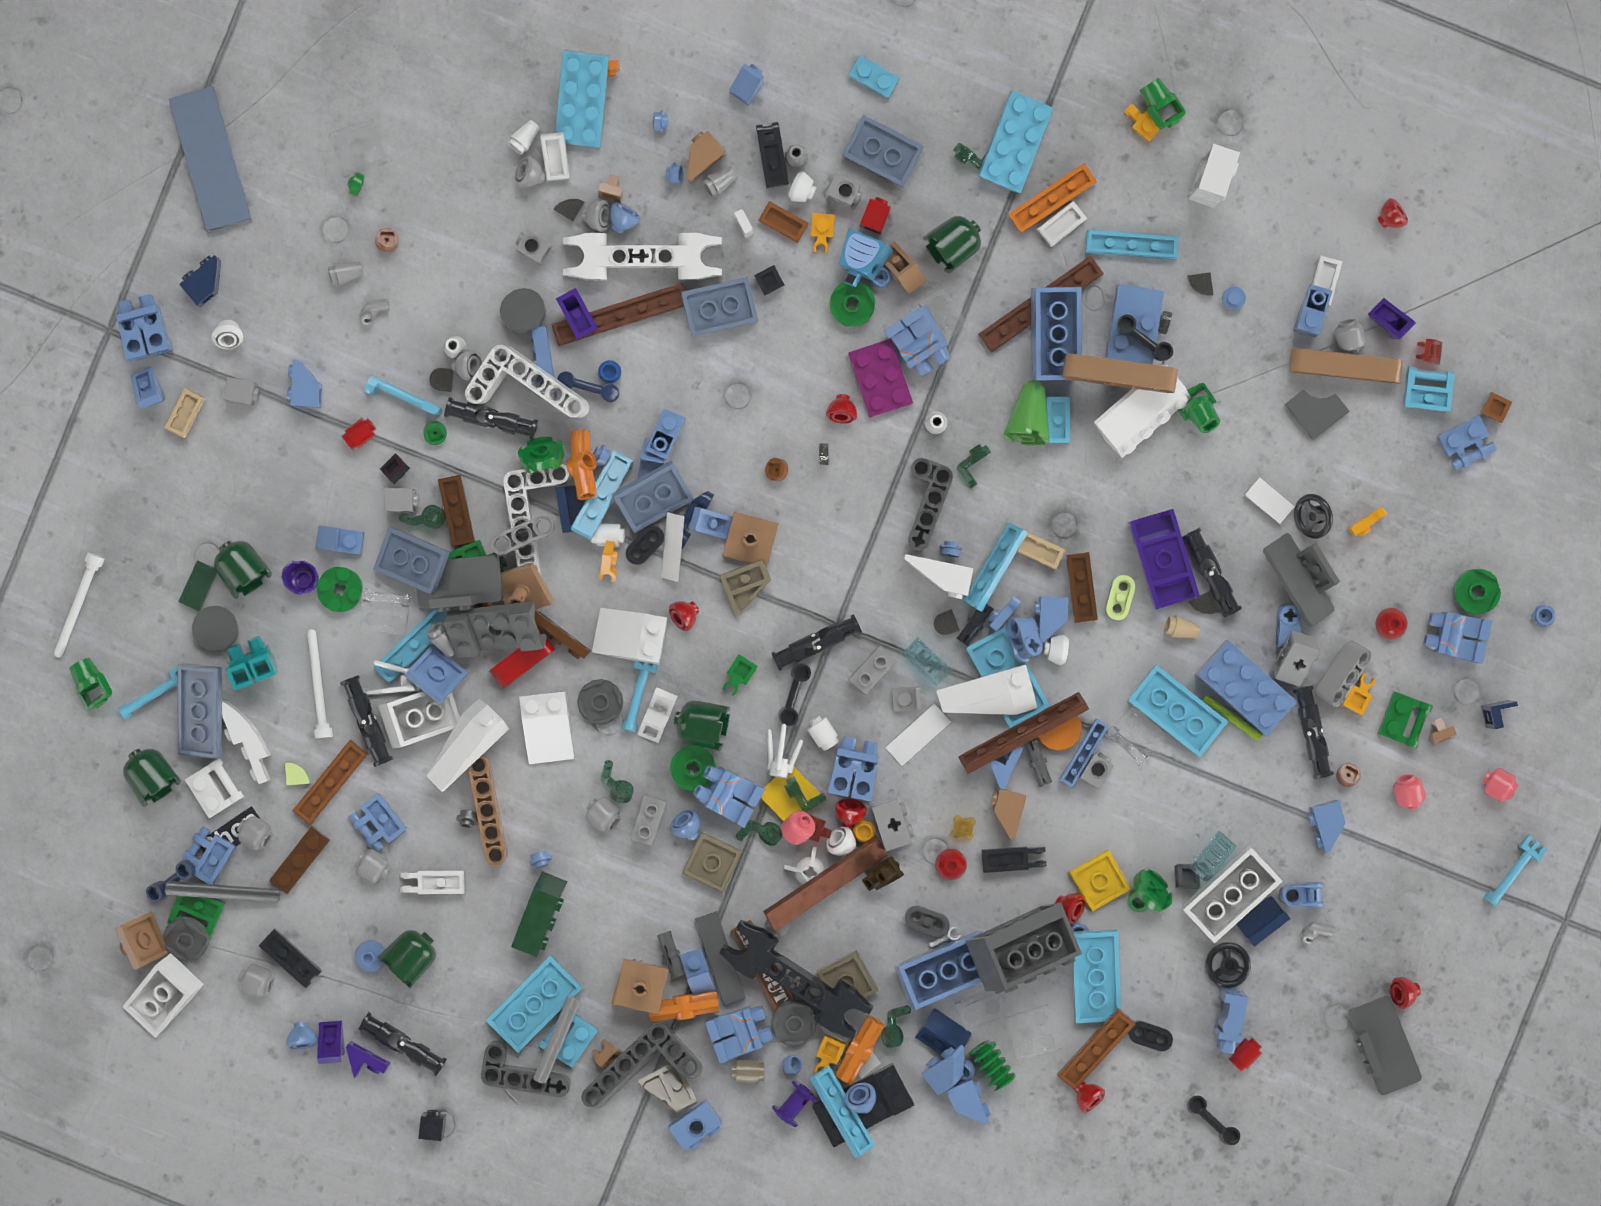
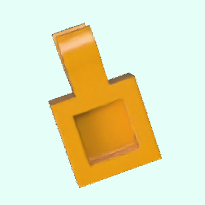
M1130 104L1124 111L1135 122L1131 128L1147 142H1150L1160 130L1147 110L1142 114L1133 104Z
M606 540L599 572L600 580L603 579L604 574L611 575V582L616 580L617 570L613 565H616L618 552L614 551L615 542Z

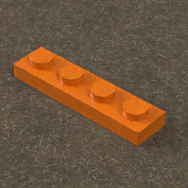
M1083 163L1010 212L1008 216L1021 234L1097 183L1086 164Z

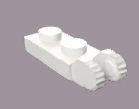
M465 870L400 872V878H418V886L404 885L400 887V892H418V894L465 893Z

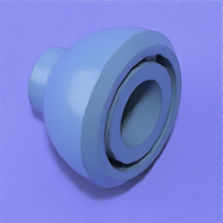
M613 203L610 208V219L612 222L610 227L616 232L623 233L624 230L636 226L640 221V216L624 204Z
M685 810L679 813L671 822V832L680 838H688L690 841L696 839L700 835V818L695 810Z
M373 940L361 943L355 951L357 966L365 972L380 970L385 963L378 956L385 948L379 942Z
M298 1022L294 1024V1029L289 1033L286 1046L290 1049L311 1048L318 1044V1037L308 1027L307 1022Z
M857 1083L850 1087L845 1094L847 1107L856 1113L870 1112L876 1102V1092L873 1086L868 1083Z

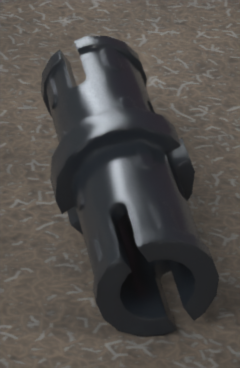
M986 603L982 612L977 609L974 615L967 619L968 623L956 639L969 646L977 632L984 628L982 625L992 611H994V608Z

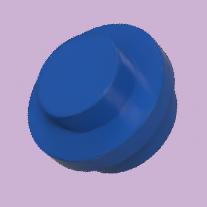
M608 360L600 365L598 374L605 383H614L621 376V368L615 361Z

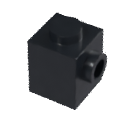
M438 1110L423 1112L420 1118L418 1139L442 1141L445 1133L446 1114H440L441 1111Z

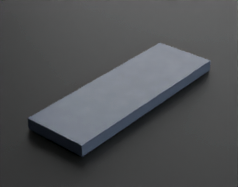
M211 86L169 98L206 231H212L252 219L214 87Z

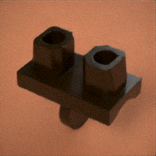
M890 856L866 870L865 874L867 876L862 879V882L869 891L874 888L879 890L901 878L904 873L900 870V864Z

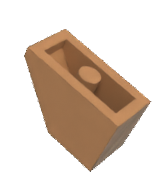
M701 131L692 139L693 143L690 145L687 177L691 184L726 155V151L709 131L706 133Z
M894 241L889 245L893 251L884 266L887 267L898 284L908 294H911L927 280L916 263Z
M999 788L998 793L993 792L990 805L994 806L993 811L1008 837L1015 841L1027 796Z

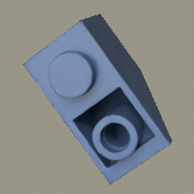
M744 63L729 89L730 94L749 106L764 84L762 71L753 64L748 66Z
M1312 284L1309 285L1298 313L1294 331L1314 337L1320 335L1332 290Z
M293 359V365H289L288 376L292 378V385L287 390V401H291L290 405L294 407L321 408L322 384L301 361Z
M663 409L646 451L667 460L686 418Z
M1039 597V601H1035V615H1039V622L1036 625L1041 643H1044L1068 621L1069 597Z
M1338 800L1310 807L1311 813H1308L1311 826L1316 828L1317 835H1314L1317 848H1321L1325 853L1331 851L1346 823L1340 801Z
M963 1045L955 1049L950 1047L941 1054L942 1057L938 1058L935 1056L926 1063L927 1068L921 1074L937 1095L952 1088L963 1076L965 1050Z
M971 1078L969 1080H962L947 1090L955 1112L983 1124L989 1123L987 1116H990L991 1113L986 1102L981 1103L978 1095H981L982 1091L978 1081L973 1082Z

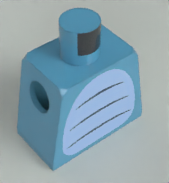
M849 228L839 259V264L848 271L843 282L856 288L861 276L873 280L891 255L893 249L887 243Z

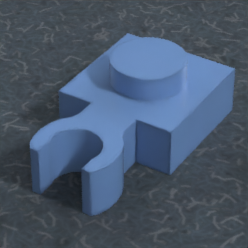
M1014 596L1001 611L996 609L989 617L991 623L988 626L997 632L1020 605L1021 601Z

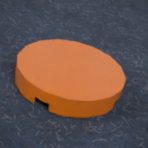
M1079 716L1039 736L1040 741L1046 747L1057 751L1066 750L1074 746L1082 732Z

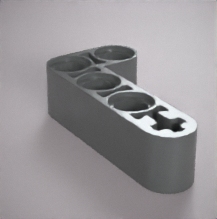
M917 458L911 465L912 475L929 483L908 537V545L914 551H921L929 544L953 480V472L950 468L926 458ZM918 462H924L927 465L928 470L923 475H919L915 471V465ZM945 470L949 474V479L946 483H940L937 480L936 474L938 471ZM935 491L940 494L941 501L938 504H931L929 502L928 495L930 492ZM923 513L931 514L933 518L931 525L924 526L920 522V516ZM916 525L921 529L929 530L928 535L925 532L923 533L922 540L925 542L918 547H915V542L912 541V538L917 537L920 530H915Z
M494 1040L486 1047L481 1070V1079L485 1085L553 1097H563L568 1093L571 1081L567 1075L550 1072L548 1078H551L550 1083L557 1084L558 1080L562 1081V1085L566 1086L562 1090H557L558 1086L550 1085L549 1089H546L548 1079L541 1087H535L531 1079L534 1077L537 1069L505 1064L507 1047L500 1040ZM493 1046L499 1047L502 1055L500 1057H493L490 1053V1048ZM488 1069L496 1070L498 1078L495 1080L489 1079L486 1071ZM518 1073L521 1081L519 1083H512L509 1080V1074Z

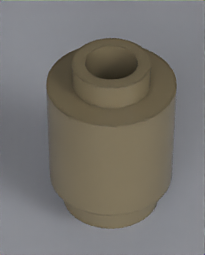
M736 1060V1064H732V1078H736V1083H758V1081H764V1062H758V1060Z

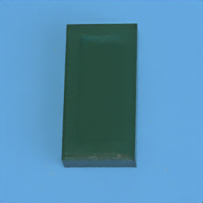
M197 560L178 602L201 611L218 574L215 568Z

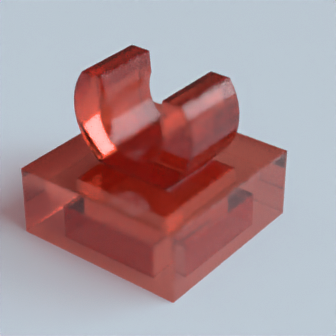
M1426 339V343L1418 342L1417 346L1424 347L1425 352L1422 355L1416 354L1415 357L1429 364L1440 365L1443 342L1436 339Z
M810 814L815 823V831L809 840L819 842L821 836L829 839L832 830L824 826L826 821Z

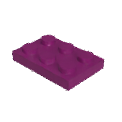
M892 338L848 352L870 418L913 404Z

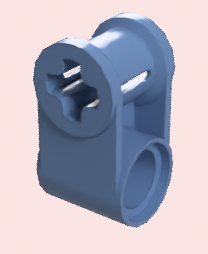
M1283 604L1277 611V648L1283 647L1291 630L1301 633V614L1297 607L1292 604ZM1288 609L1294 612V616H1290L1289 620L1284 617V613H1287Z
M1032 617L1011 618L1007 621L1006 631L1010 639L1013 656L1017 661L1025 663L1030 660L1031 656H1037L1042 652L1037 625Z
M1324 883L1286 884L1279 890V899L1284 904L1293 907H1322L1324 902H1322L1321 888L1324 887ZM1294 889L1296 897L1294 900L1288 901L1286 893Z

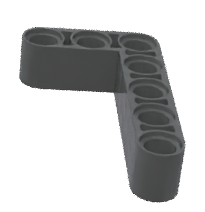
M655 1023L584 1089L581 1099L587 1107L601 1108L659 1052L663 1054L683 1077L693 1079L700 1076L703 1070L702 1063L670 1027ZM659 1028H663L665 1033L661 1040H657L655 1036ZM646 1044L648 1052L646 1055L641 1056L639 1048L641 1045ZM674 1045H678L680 1048V1052L676 1057H673L670 1052ZM626 1060H630L632 1065L628 1072H625L622 1067ZM692 1061L695 1064V1070L688 1074L686 1072V1065ZM612 1075L615 1083L611 1088H608L606 1080ZM596 1091L598 1100L592 1104L590 1102V1095Z

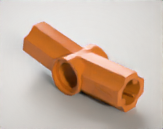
M575 429L570 432L571 458L567 460L566 468L569 474L574 477L578 499H592L597 496L593 469L596 468L597 461L590 449V431Z
M706 992L697 995L683 994L673 996L672 999L662 1000L659 1014L649 1012L651 1022L668 1019L684 1020L694 1018L700 1014L719 1011L717 992Z
M867 1015L858 1033L849 1041L845 1049V1056L834 1074L837 1078L850 1085L853 1084L862 1065L866 1064L874 1050V1044L885 1027V1024L879 1019Z

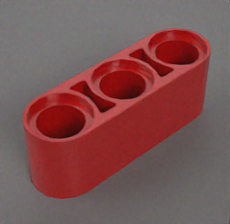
M546 639L543 649L521 651L519 647L491 668L489 672L499 686L504 689L551 654L555 648L548 639Z

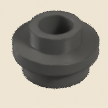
M461 810L460 814L457 815L456 820L460 822L462 827L473 828V826L478 825L476 812Z

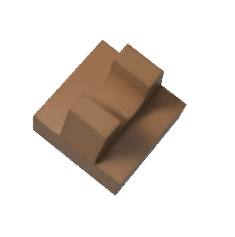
M610 174L607 184L600 182L598 198L621 203L623 188L618 187L619 176Z
M1443 718L1433 721L1432 726L1435 733H1432L1429 738L1432 745L1454 738L1457 733L1454 726L1447 728Z
M603 1039L601 1042L604 1045L602 1052L600 1053L594 1049L592 1054L595 1058L594 1061L600 1067L606 1069L623 1052Z

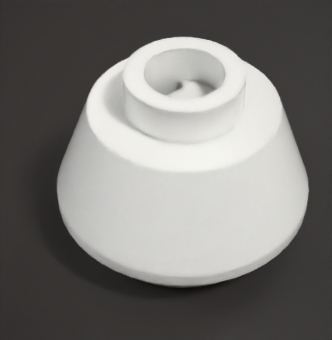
M805 172L798 173L793 181L788 195L791 201L806 202L807 199L812 200L817 187L813 186L814 181Z
M223 320L213 330L212 341L222 349H233L242 343L243 333L236 322Z
M1065 635L1050 637L1049 641H1045L1043 654L1047 655L1049 661L1059 666L1066 663L1069 638Z
M848 827L836 828L827 838V850L831 854L845 857L856 848V839L852 830Z

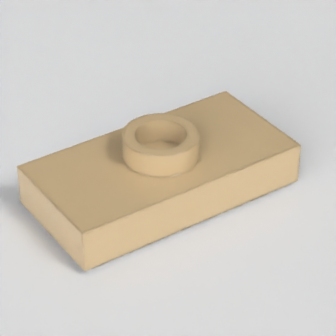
M183 388L164 429L186 439L206 398L187 388Z
M1028 532L1017 553L1056 570L1066 549Z

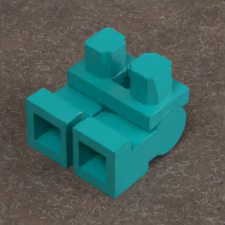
M260 636L247 641L251 652L246 654L243 653L240 644L228 648L230 661L228 663L229 668H226L225 671L234 691L254 684L255 679L259 682L277 674V663L269 644L265 646Z

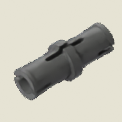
M1038 739L1031 741L1034 750H1032L1030 742H1027L1024 746L1031 762L1029 766L1033 768L1038 786L1041 787L1045 785L1042 776H1044L1046 784H1050L1053 781L1045 764L1047 760L1043 758Z
M670 930L658 934L657 937L662 947L663 960H666L672 979L684 975L685 972L679 957L680 951L676 949Z

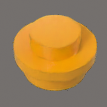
M861 820L855 824L853 835L858 842L866 843L875 837V827L871 822Z

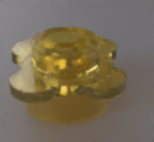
M960 815L955 816L953 819L955 825L951 832L953 837L958 838L961 836L966 837L968 840L974 837L972 832L973 826L976 824L973 817L962 818Z

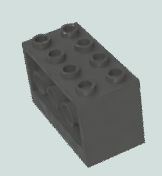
M1062 903L1039 906L966 940L986 992L995 991L996 994L1004 991L1005 993L1018 989V984L1033 982L1037 980V975L1042 973L1044 975L1050 974L1057 970L1056 966L1061 964L1063 966L1069 965L1076 961L1075 957L1082 954Z

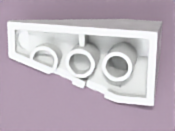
M478 699L461 715L427 774V778L441 792L445 791L509 730L508 726L496 712L482 700Z

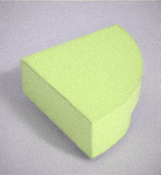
M285 762L287 785L310 784L309 775L301 766L292 762Z

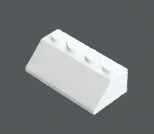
M1164 361L1160 364V366L1168 367ZM1178 378L1175 393L1131 389L1094 423L1104 440L1123 458L1126 454L1132 453L1142 440L1149 438L1157 427L1166 423L1178 409L1185 407L1191 397Z

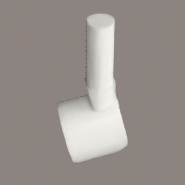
M949 927L945 935L930 942L931 948L947 940H958L961 934L954 938L950 936L951 930L957 927Z

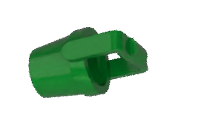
M1160 78L1155 79L1140 89L1148 107L1147 112L1158 129L1162 130L1165 127L1170 128L1174 126L1186 114L1176 95L1169 91ZM1171 103L1177 114L1172 115L1163 122L1157 111Z
M1200 383L1187 389L1190 397L1192 398L1202 390L1208 396L1203 395L1193 399L1186 405L1184 412L1182 409H1178V412L1184 421L1191 420L1201 433H1209L1218 427L1220 418L1213 404L1217 403L1214 396L1204 383Z
M90 658L82 659L69 668L77 693L87 710L99 708L107 702L108 698L112 695V689L103 673L99 672ZM100 686L104 694H101L92 702L87 692Z

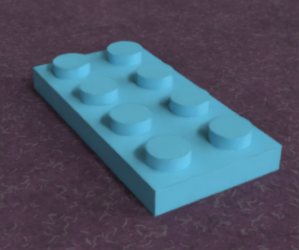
M563 50L555 133L564 132L565 144L601 147L610 55Z
M1013 90L1010 91L978 177L1018 194L1021 193L1054 108Z
M1006 626L966 648L981 677L1023 664L1026 665L1037 709L1017 715L1002 714L1009 728L1050 707L1027 663H1020L1014 658Z
M1158 665L1152 668L1127 700L1198 757H1201L1228 723L1226 719Z
M1118 930L1073 932L1082 953L1075 957L1076 961L1073 962L1075 1022H1105L1117 1008L1121 1009Z
M550 955L486 1019V1022L518 1053L564 1007L567 997H574L583 986Z

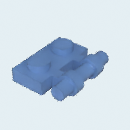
M1480 415L1437 436L1447 457L1456 453L1458 459L1452 462L1455 470L1462 467L1467 468L1475 460L1481 457L1484 459L1490 456L1489 453L1497 450L1494 442L1484 445L1482 439L1489 436V433ZM1474 444L1477 450L1466 454L1464 448Z
M380 793L360 807L366 814L362 818L356 811L348 816L354 823L353 827L356 831L359 829L366 838L365 842L369 847L372 846L377 852L383 848V845L379 842L382 836L390 843L407 829ZM370 820L378 829L375 834L366 825Z
M202 826L199 833H195L192 838L194 840L188 851L185 850L182 858L183 860L191 861L196 866L195 877L207 884H214L236 845L217 834L212 841H209L206 837L210 830ZM203 846L207 849L202 858L199 859L196 854L200 847Z

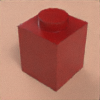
M875 197V200L870 198L860 222V227L881 235L891 210V206L887 205L888 201L879 197Z

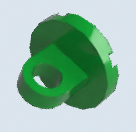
M1142 869L1134 876L1133 884L1135 889L1129 893L1127 900L1131 910L1145 912L1150 908L1154 911L1162 912L1170 907L1172 904V893L1168 894L1166 889L1168 884L1161 875L1150 869L1147 871ZM1134 898H1140L1143 903L1135 902Z

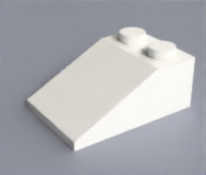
M907 554L904 555L903 560L941 590L948 592V597L962 599L963 595L968 596L973 568Z
M600 608L592 653L660 665L668 619L644 613Z
M419 691L378 705L392 749L452 730L460 719L452 692L441 704L437 703L424 691Z
M567 691L520 696L521 717L529 764L575 759Z
M170 953L155 965L123 1005V1008L156 1038L191 1001L204 984Z

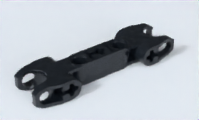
M740 920L736 928L748 939L749 946L745 949L737 950L723 945L719 952L735 970L750 979H754L758 972L761 971L795 995L818 1008L819 1010L814 1019L830 1032L853 1039L856 1035V1030L845 1020L844 1013L848 1010L856 1009L870 1014L873 1010V1005L856 988L843 980H839L834 988L824 983L804 968L775 951L774 948L779 942L777 937L762 927ZM773 963H779L782 965L783 969L781 971H776L772 968L771 965ZM787 969L790 970L787 977H785ZM800 977V981L798 980L796 983L792 981L793 978ZM818 988L822 994L814 996L810 993V989Z

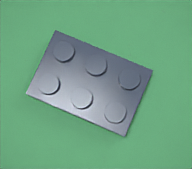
M863 114L842 156L903 188L924 146Z
M748 277L680 293L691 337L758 322Z
M672 460L612 493L613 498L634 533L667 515V512L672 513L694 500Z
M388 527L373 569L426 593L435 595L450 551L394 527Z

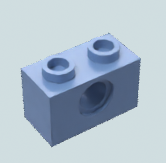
M705 1099L669 1124L668 1128L683 1150L687 1148L693 1150L702 1143L700 1139L708 1134L711 1137L721 1130L719 1126L722 1125V1120L709 1101ZM694 1121H699L702 1123L703 1129L695 1132L691 1129L690 1124Z

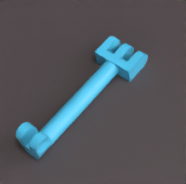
M371 375L364 388L365 392L370 395L375 394L377 388L435 416H439L442 413L440 407Z
M635 661L634 668L639 669L640 672L627 719L624 720L622 729L631 732L636 731L637 723L635 720L649 672L656 674L657 664L652 666L646 662Z
M178 666L168 671L172 677L171 679L127 705L125 703L118 707V711L123 719L133 716V711L175 686L178 687Z
M1529 834L1518 846L1524 851L1496 890L1494 892L1488 891L1484 896V899L1491 902L1494 907L1501 901V897L1531 858L1539 861L1547 850L1546 847L1542 846L1536 852L1535 850L1540 844L1537 840L1529 846L1528 844L1533 838Z

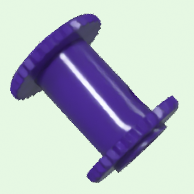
M794 1080L792 1084L796 1089L780 1108L773 1105L772 1109L785 1123L797 1127L798 1124L794 1118L809 1100L817 1103L818 1099L805 1085Z

